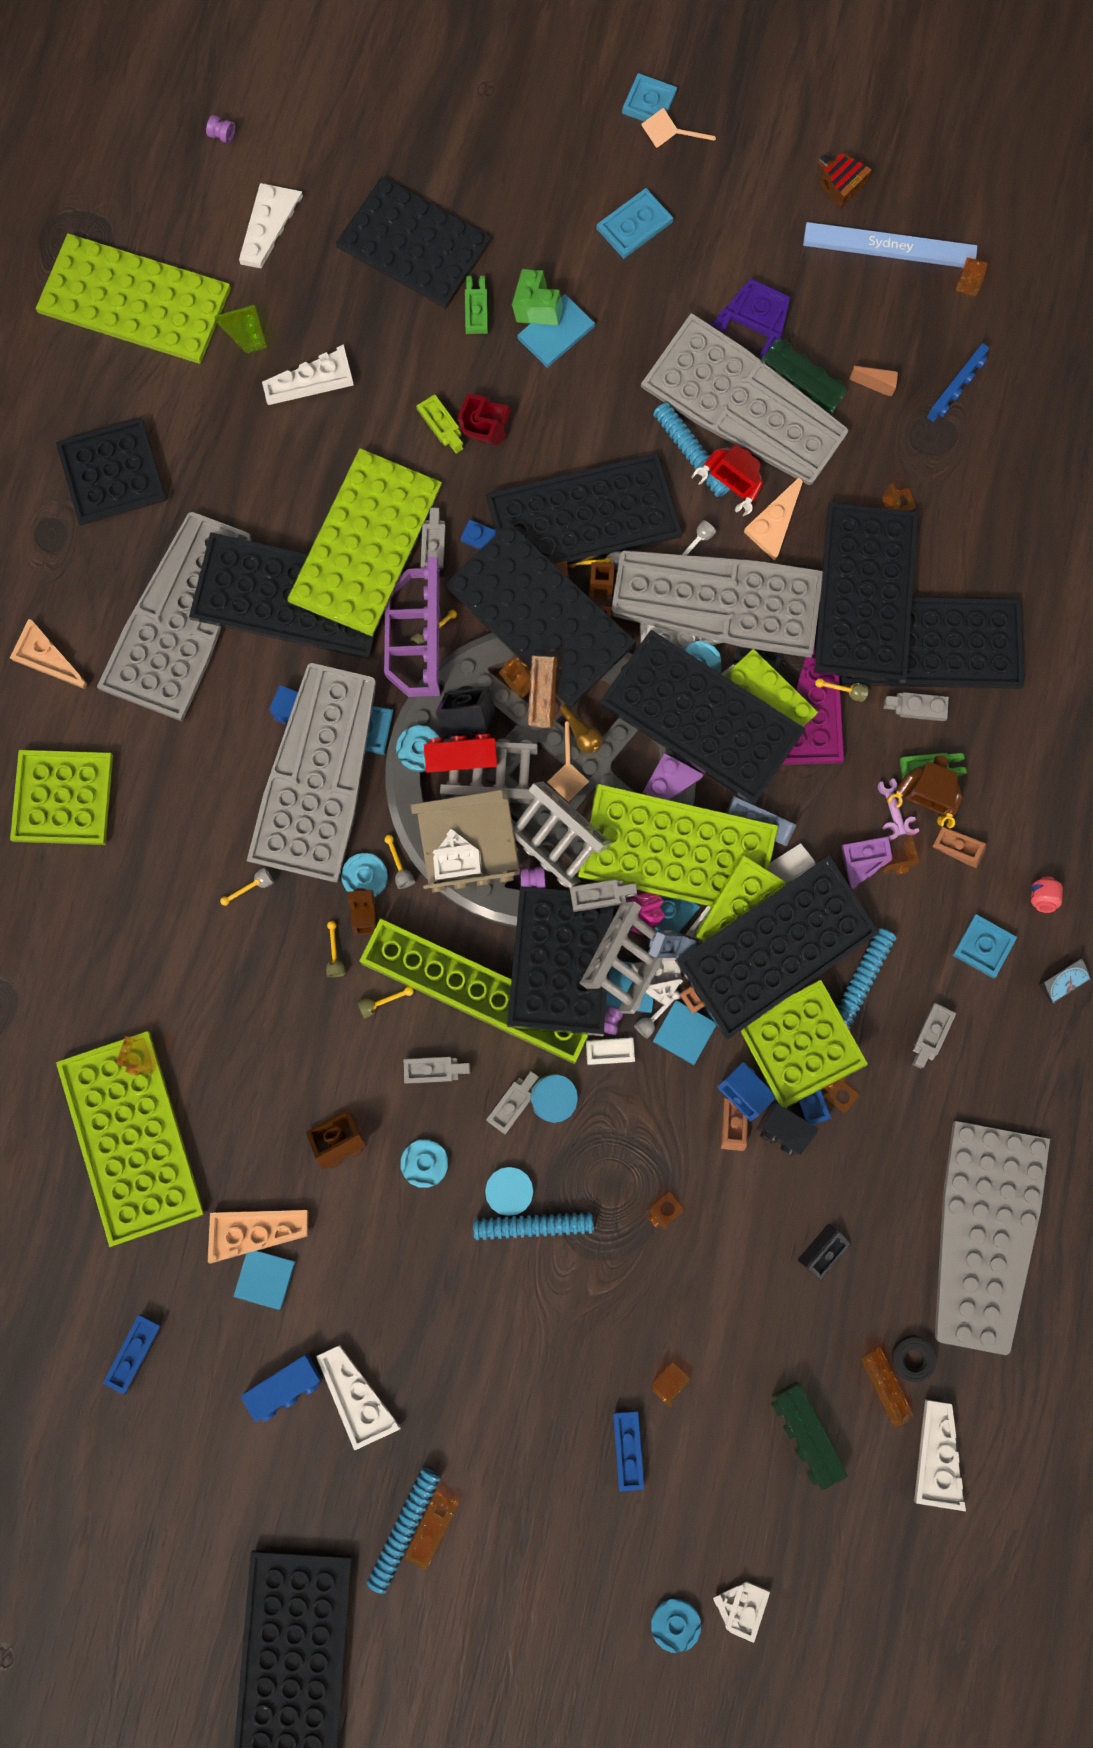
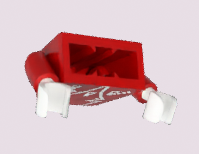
M734 445L731 449L721 448L715 450L703 463L704 467L696 469L692 475V479L696 474L702 476V480L698 483L700 485L706 480L707 472L711 471L710 474L743 499L746 498L745 501L738 504L735 508V512H738L743 506L745 508L743 516L752 511L751 502L755 501L763 486L762 477L759 472L760 462L751 455L752 453L749 449L741 448L738 445Z

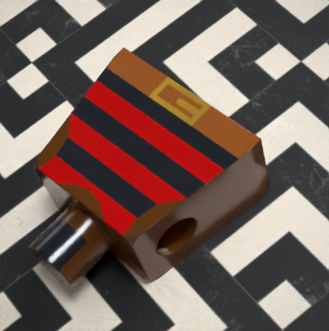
M841 153L834 161L824 154L817 163V166L823 170L819 184L840 209L868 183L872 171L869 167L845 153Z

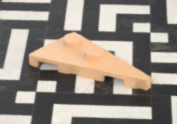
M800 478L792 483L744 530V533L774 561L778 557L803 482Z
M28 619L10 658L15 662L85 689L87 686L85 680L36 624Z

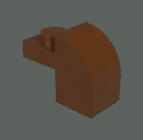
M358 888L348 892V903L351 909V927L354 936L373 934L377 926L374 891Z

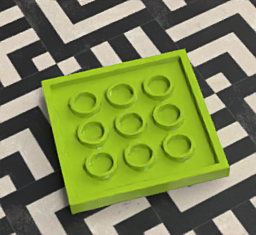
M754 649L724 675L803 727L818 713Z
M19 750L10 840L12 842L106 845L113 755L111 753Z
M741 856L694 937L703 941L786 882L749 858Z
M821 980L789 996L741 1030L779 1105L784 1108L868 1065Z

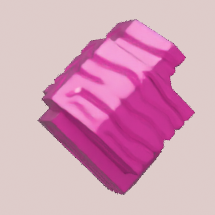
M637 890V896L628 897L626 902H636L641 906L638 918L652 929L658 927L659 922L665 916L660 909L663 903L660 895ZM633 925L631 926V931L644 935Z

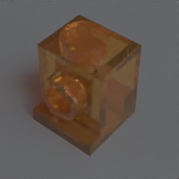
M516 657L507 661L503 669L499 671L512 691L521 697H524L539 683L526 665Z

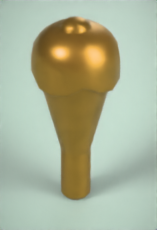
M562 705L559 711L569 722L577 740L578 748L586 754L597 752L603 743L601 733L596 728H591L577 718L567 705Z

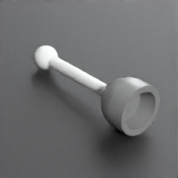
M703 520L696 530L698 537L682 555H688L700 540L712 538L716 533L714 527Z
M675 991L670 998L669 1004L667 1006L663 1005L651 1018L640 1019L634 1025L635 1029L648 1039L654 1032V1021L674 1000L680 998V992Z

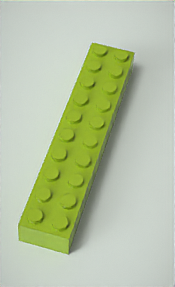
M379 920L360 959L362 965L573 1064L576 1063L588 1037L585 1034L507 1027L511 979L385 920Z

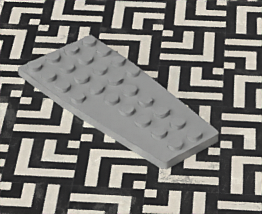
M692 313L641 383L643 389L664 403L668 402L671 405L670 407L694 423L734 445L749 449L752 455L796 479L800 478L807 485L814 483L848 433V429L751 352Z
M194 512L187 514L128 619L97 685L99 690L183 722L209 664L221 630L220 626L189 619L210 532L252 541L249 533Z
M622 551L619 559L611 614L617 618L740 647L811 658L814 650L822 571L751 560Z
M308 664L263 794L247 857L248 862L335 883L339 882L355 817L376 687V681L373 677L319 664Z
M953 1121L942 1203L935 1339L938 1342L1002 1355L1010 1353L1041 1212L1050 1139Z

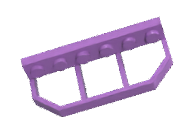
M428 557V566H424V568L407 569L400 576L391 595L392 597L411 578H424L428 580V586H424V600H428L427 607H424V609L391 610L390 598L385 608L384 673L386 678L408 697L440 696L439 577H441L437 557ZM424 618V620H428L427 627L423 629L424 641H427V646L391 647V619ZM423 655L424 662H427V669H423L424 683H428L429 687L409 688L390 671L391 656Z

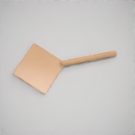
M664 108L641 124L656 148L676 133L713 141L716 140V137L712 135L677 129Z
M566 721V764L547 783L566 801L570 802L589 781L570 764V724Z

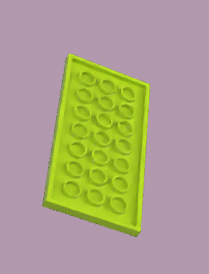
M67 233L36 310L38 313L201 364L231 287L230 284Z
M359 449L290 592L288 602L373 637L419 537L424 521L427 519L430 508H432L441 489L442 482Z
M597 784L589 823L612 843L605 851L599 853L592 852L578 870L577 877L599 882L623 881V886L636 884V888L639 891L712 906L741 856H745L767 871L769 870L778 826Z
M147 1031L56 1062L109 1247L205 1215L150 1032Z

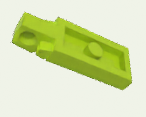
M435 394L416 406L418 412L444 446L449 444L456 454L463 450V443L459 439L462 436L459 426Z

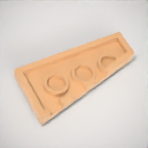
M308 1211L210 1213L208 1263H214L307 1237Z

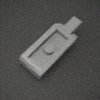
M430 508V520H425L422 526L421 568L428 566V557H437L440 570H444L446 527L445 522L440 521L439 508Z
M897 693V697L886 696L883 709L896 710V714L900 715V717L946 721L949 697Z
M611 880L574 886L570 888L573 912L621 905V903L626 902L627 897L637 896L636 884L623 886V881Z
M937 1003L932 1004L914 1043L913 1051L917 1054L912 1065L920 1069L924 1068L928 1059L933 1060L938 1055L955 1018V1012Z
M457 1058L404 1059V1084L452 1082L453 1080H458V1074H470V1064H458Z
M531 1071L524 1081L518 1078L486 1121L506 1135L531 1101L532 1086L539 1077Z

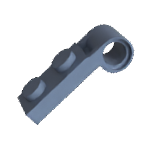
M733 796L725 813L777 825L775 841L785 846L788 845L797 826L784 818Z
M657 932L650 941L649 947L651 949L649 955L655 958L677 959L699 944V940L682 933Z

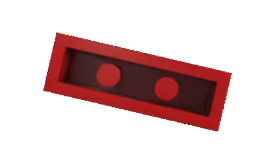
M490 734L476 735V740H467L466 736L452 737L453 742H443V738L429 739V744H423L426 773L498 766L496 739L490 738Z

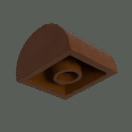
M349 1109L306 1132L314 1157L323 1170L329 1167H338L343 1159L350 1155L357 1156L367 1147L363 1134Z

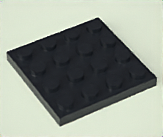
M142 418L56 442L80 526L167 501Z

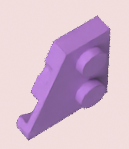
M664 753L642 794L670 801L674 796L679 795L686 788L701 780L703 774Z
M888 837L841 845L847 881L851 889L856 888L858 884L892 860Z

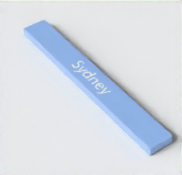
M806 222L803 246L974 269L976 264L977 245Z

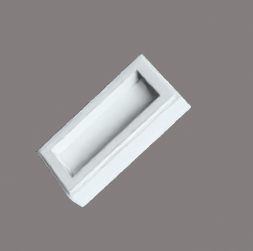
M633 1038L586 1041L587 1065L635 1062Z

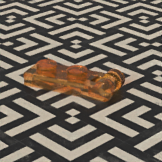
M438 1491L435 1492L404 1557L407 1561L424 1570H427L459 1503L453 1499L451 1501L447 1500ZM437 1506L446 1510L443 1517L435 1513Z

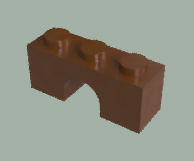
M592 562L589 598L611 618L614 563Z

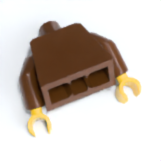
M936 756L933 763L927 762L922 767L917 766L906 774L896 788L897 792L888 795L887 803H890L893 797H898V802L894 806L898 808L902 805L901 797L906 795L905 800L942 814L938 817V825L942 827L944 821L948 819L947 827L952 828L955 825L953 815H956L963 795L957 782L958 775L956 772L946 769L948 759L943 756Z

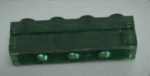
M776 338L760 361L830 415L848 391L841 380L833 379L827 375V371L823 367L815 366L809 362V358L805 354H798L785 340L780 341Z
M796 1381L773 1393L771 1396L774 1402L770 1404L777 1417L782 1415L786 1423L782 1427L788 1439L794 1438L798 1446L794 1449L801 1463L806 1462L810 1470L806 1474L812 1485H818L821 1490H825L847 1478L848 1475L801 1384Z

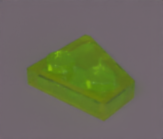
M255 305L214 316L217 324L246 354L267 348Z

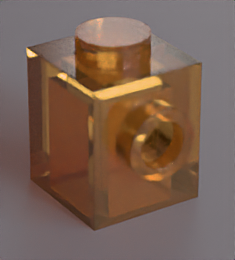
M967 257L960 271L955 291L976 296L983 283L988 263Z

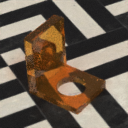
M894 483L889 484L883 496L886 508L902 511L916 508L909 488L897 491ZM899 496L907 498L908 504L906 506H900L901 500Z
M912 836L904 841L909 861L888 865L883 869L884 874L896 872L897 875L910 872V868L919 864Z
M125 1036L116 1064L125 1066V1072L139 1076L140 1072L152 1075L153 1070L127 1062L135 1039Z
M845 1077L824 1088L826 1091L823 1094V1097L843 1113H846L859 1097L857 1092L844 1083ZM839 1090H845L849 1093L850 1098L847 1103L841 1104L837 1101L836 1094Z
M668 1192L647 1209L651 1214L647 1218L656 1229L660 1226L665 1230L670 1222L684 1212V1209L672 1194ZM667 1201L671 1202L675 1208L674 1213L670 1216H665L661 1212V1205Z
M671 1362L650 1387L656 1395L671 1407L673 1405L671 1401L690 1381V1378L675 1363Z

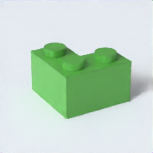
M522 269L512 303L516 321L559 326L563 311L560 290L547 289L542 270Z

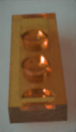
M532 656L528 726L553 727L557 657Z
M880 1346L873 1348L860 1359L894 1428L900 1427L914 1415Z

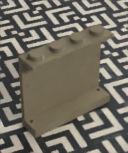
M507 790L411 805L412 814H418L428 878V885H424V889L431 888L432 893L446 891L445 886L454 885V889L468 887V882L475 881L477 886L491 884L490 879L499 878L500 882L514 880L513 876L520 874ZM450 829L480 851L483 875L439 882L435 880L433 859L435 854L432 852L437 850L442 844Z

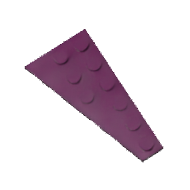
M817 630L813 655L811 658L805 657L796 691L818 713L804 726L806 728L805 732L782 765L843 763L844 761L840 690L825 686L819 688L815 685L816 680L819 678L823 679L824 682L839 685V676L813 673Z

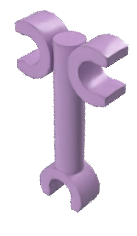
M895 779L889 781L890 789L884 787L883 781L878 784V790L886 796V799L889 794L894 793L897 787ZM893 797L890 803H888L894 823L889 822L882 827L883 830L887 828L893 830V835L888 836L889 841H893L898 836L904 834L912 836L919 832V828L912 830L908 826L909 823L916 820L915 817H908L903 822L899 807H894L897 803L896 797Z

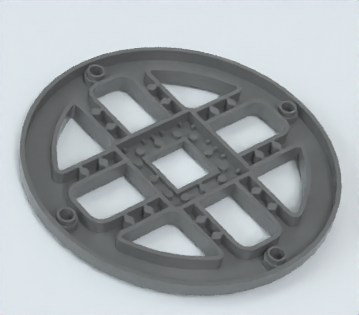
M493 633L465 644L439 662V685L444 689L443 692L440 693V696L408 697L400 711L390 738L386 759L388 807L393 825L404 850L414 866L427 881L418 814H412L411 811L412 804L423 803L421 772L412 771L402 764L398 758L396 745L402 732L416 725L430 727L436 731L440 738H443V742L444 739L450 738V736L442 737L436 716V710L445 693L489 686L495 711L514 726L505 739L509 740L510 743H519L521 740L532 741L533 744L542 746L562 764H566L565 728L559 724L560 720L564 717L559 708L565 703L552 691L542 703L530 705L490 673L492 671L524 664ZM628 652L600 681H605L612 685L632 657V654ZM422 678L415 688L429 686L428 683H424ZM618 718L604 734L600 749L591 754L583 753L577 746L575 736L570 733V764L589 781L570 802L566 801L572 808L578 811L593 792L596 791L597 784L635 792L614 775L611 765L639 734V730ZM654 741L659 762L665 753L696 770L694 766ZM507 753L505 785L507 788L516 789L519 786L510 775L520 765L521 754ZM497 767L482 768L481 784L484 787H493L496 784ZM463 769L462 771L470 777V783H472L473 769ZM696 782L679 795L674 796L670 801L693 806ZM509 803L511 817L517 822L530 804ZM541 805L524 830L534 838L550 817L551 810L545 805ZM558 821L541 845L556 847L567 833L568 826L563 821ZM575 836L562 854L573 862L583 850L584 840L579 836ZM515 841L518 850L519 869L521 870V867L532 856L524 851L522 844ZM499 878L490 879L491 884L477 886L476 881L468 882V887L454 889V885L445 886L446 891L439 892L455 905L473 915L494 923L516 927L520 890L506 888L510 881L500 882ZM593 881L587 884L599 883V881ZM614 905L613 912L619 909L620 905Z

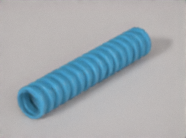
M668 402L658 406L653 416L658 418L657 421L662 423L661 426L663 428H666V433L670 434L669 437L674 439L673 442L678 444L679 449H682V453L686 455L687 460H690V464L695 465L694 469L703 468V463L710 455H707L706 450H702L703 446L701 444L698 445L699 441L695 439L693 434H690V429H686V424H682L683 420L678 418L679 415L674 413L675 410L670 408L671 405ZM708 471L705 481H707L708 487L711 486L710 490L715 492L714 495L716 497L726 494L730 488L710 474L711 471Z
M877 929L878 934L873 937L874 941L870 942L871 947L867 948L866 951L868 953L864 954V960L860 961L861 967H857L856 970L858 972L854 973V979L850 981L851 986L847 987L848 992L843 994L845 998L841 999V1005L837 1006L849 1030V1024H853L854 1021L852 1019L857 1016L856 1011L860 1010L859 1005L864 1003L862 999L867 997L865 993L870 991L869 986L873 985L872 980L876 979V973L880 972L879 966H883L882 960H886V954L890 952L889 947L893 946L892 941L897 939L892 932L886 929Z
M580 1212V1215L565 1213V1216H561V1213L557 1214V1216L550 1214V1217H546V1214H543L542 1217L535 1215L532 1218L531 1215H528L527 1218L512 1216V1219L497 1217V1220H493V1217H491L490 1220L482 1218L481 1221L475 1218L473 1221L475 1240H479V1238L486 1240L487 1237L502 1239V1236H506V1239L509 1236L517 1238V1235H521V1238H524V1235L532 1237L534 1234H536V1237H539L540 1234L544 1236L551 1234V1236H554L555 1233L570 1235V1232H574V1235H576L577 1232L585 1234L586 1231L592 1234V1231H594L593 1214L591 1212H588V1214Z
M421 1468V1476H417L418 1482L413 1484L414 1490L410 1491V1497L406 1499L407 1505H403L402 1509L404 1511L399 1513L400 1519L396 1520V1527H393L391 1530L393 1534H389V1542H385V1549L381 1551L382 1556L378 1557V1564H375L373 1567L375 1571L370 1573L371 1579H368L366 1582L367 1586L377 1593L384 1594L387 1592L386 1586L390 1585V1578H393L395 1575L393 1571H397V1563H401V1556L405 1554L404 1549L408 1548V1541L412 1540L411 1534L415 1533V1526H418L420 1523L418 1519H422V1511H426L427 1507L425 1505L429 1504V1497H432L434 1494L432 1490L437 1488L436 1482H439L441 1479L436 1472L428 1468Z

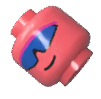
M1045 876L1033 883L1031 903L1038 911L1051 913L1061 906L1063 886L1060 882L1056 881L1053 877Z

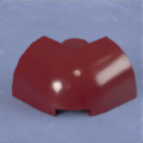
M467 393L458 416L460 429L464 435L474 441L499 445L506 436L504 428L512 410L507 405L489 402L487 397Z

